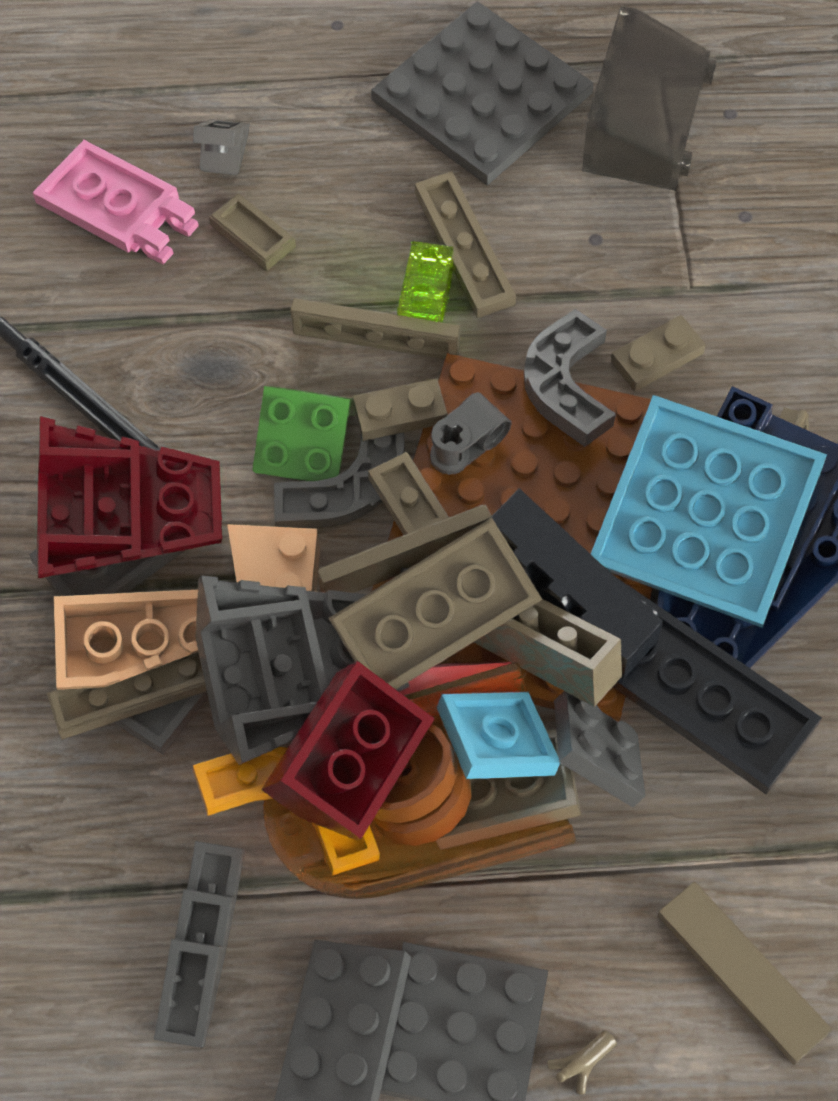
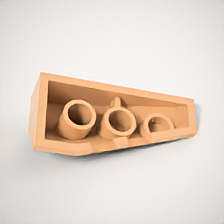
M198 589L54 596L57 690L107 687L198 652L195 638Z

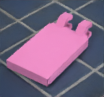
M83 140L33 192L36 203L128 253L131 250L136 253L141 249L148 258L163 265L174 253L171 247L165 246L170 241L168 235L158 230V228L166 221L173 230L189 237L199 226L197 220L191 218L195 214L194 208L179 199L176 187L86 140Z

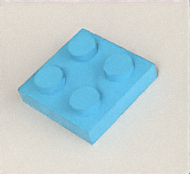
M529 692L441 695L437 710L466 779L555 776L560 765L559 757Z

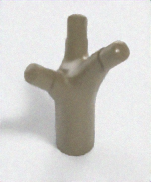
M603 1030L584 1048L565 1058L549 1059L547 1066L550 1070H561L556 1074V1079L559 1082L577 1075L576 1093L584 1095L586 1093L587 1079L592 1068L617 1046V1042L608 1031Z

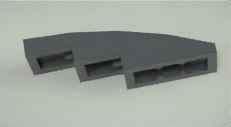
M195 841L187 889H183L175 939H171L154 1040L200 1048L205 1046L226 954L245 849Z

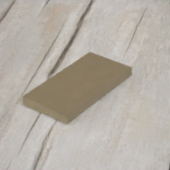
M490 518L334 614L329 620L354 661H359L393 688L398 689L537 604L542 598L493 518Z

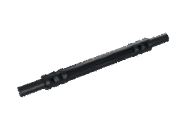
M0 317V337L16 350L17 358L24 362L108 437L121 441L122 437L138 440L139 446L160 451L158 445L145 436L62 364L60 360L40 345L38 341L34 338L25 337L5 318Z

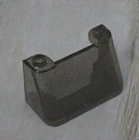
M621 5L589 112L582 171L676 191L680 175L688 176L693 152L686 151V146L700 91H702L704 83L712 84L717 61L710 60L711 51L639 9Z

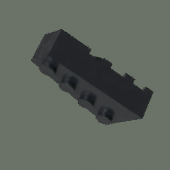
M519 488L490 518H493L543 600L621 639V678L624 679L658 642L663 621L651 605L636 597Z

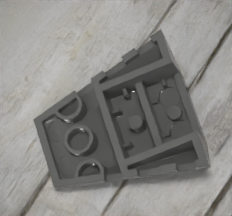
M202 575L199 577L195 638L215 729L239 765L293 741L335 674L355 662L329 618L367 594L328 590L324 593L306 591V587L288 585L285 588L263 586L260 585V582L240 580L236 583L219 581L218 577ZM409 683L404 684L396 690L400 692L407 689L409 687Z

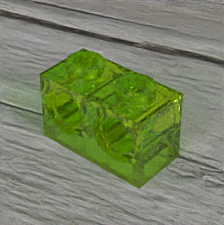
M412 241L397 315L444 323L453 280V246Z

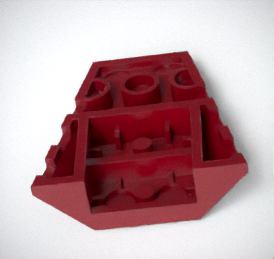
M40 416L37 480L38 579L222 543L220 461L162 446L159 451L139 446L138 440L122 437L121 441L95 435L96 430L77 425L75 430L55 425L56 420Z

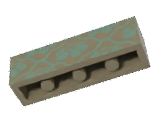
M543 599L474 642L594 707L622 677L620 638Z

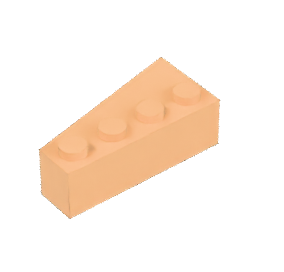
M227 524L237 583L240 580L260 582V585L285 588L289 585L306 587V591L317 592L320 561L317 529Z

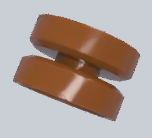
M433 724L430 725L373 819V823L379 832L396 844L417 846L434 842L452 831L465 816L472 798L470 779H466L454 750L440 728Z

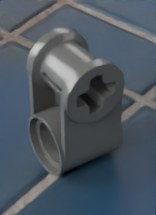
M477 392L470 395L458 408L434 425L431 433L433 446L430 451L432 466L440 473L448 475L463 471L466 466L487 450L497 446L504 439L511 428V420L481 393Z

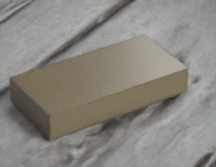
M239 193L209 216L210 225L266 271L296 247L293 236Z

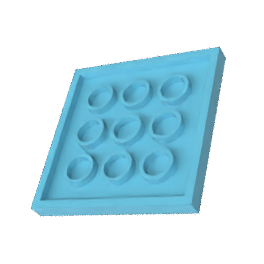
M653 395L591 555L611 573L763 627L827 454Z

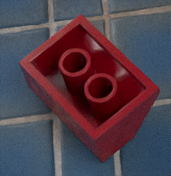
M356 661L335 674L261 790L299 818L358 841L362 839L435 718L359 661Z

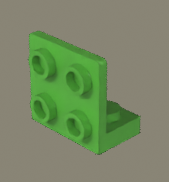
M264 386L253 472L303 481H320L338 476L341 470L348 417L355 415L353 398Z

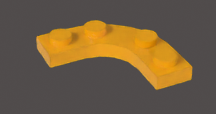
M278 747L241 765L237 763L231 753L193 765V773L207 815L209 816L254 801L273 799L261 789L288 748ZM312 823L319 836L332 876L379 861L380 852L370 825L362 839L357 841Z

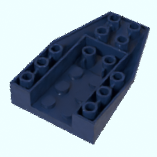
M732 386L716 417L827 454L763 627L659 590L657 603L659 607L751 668L838 582V444L773 415V404Z

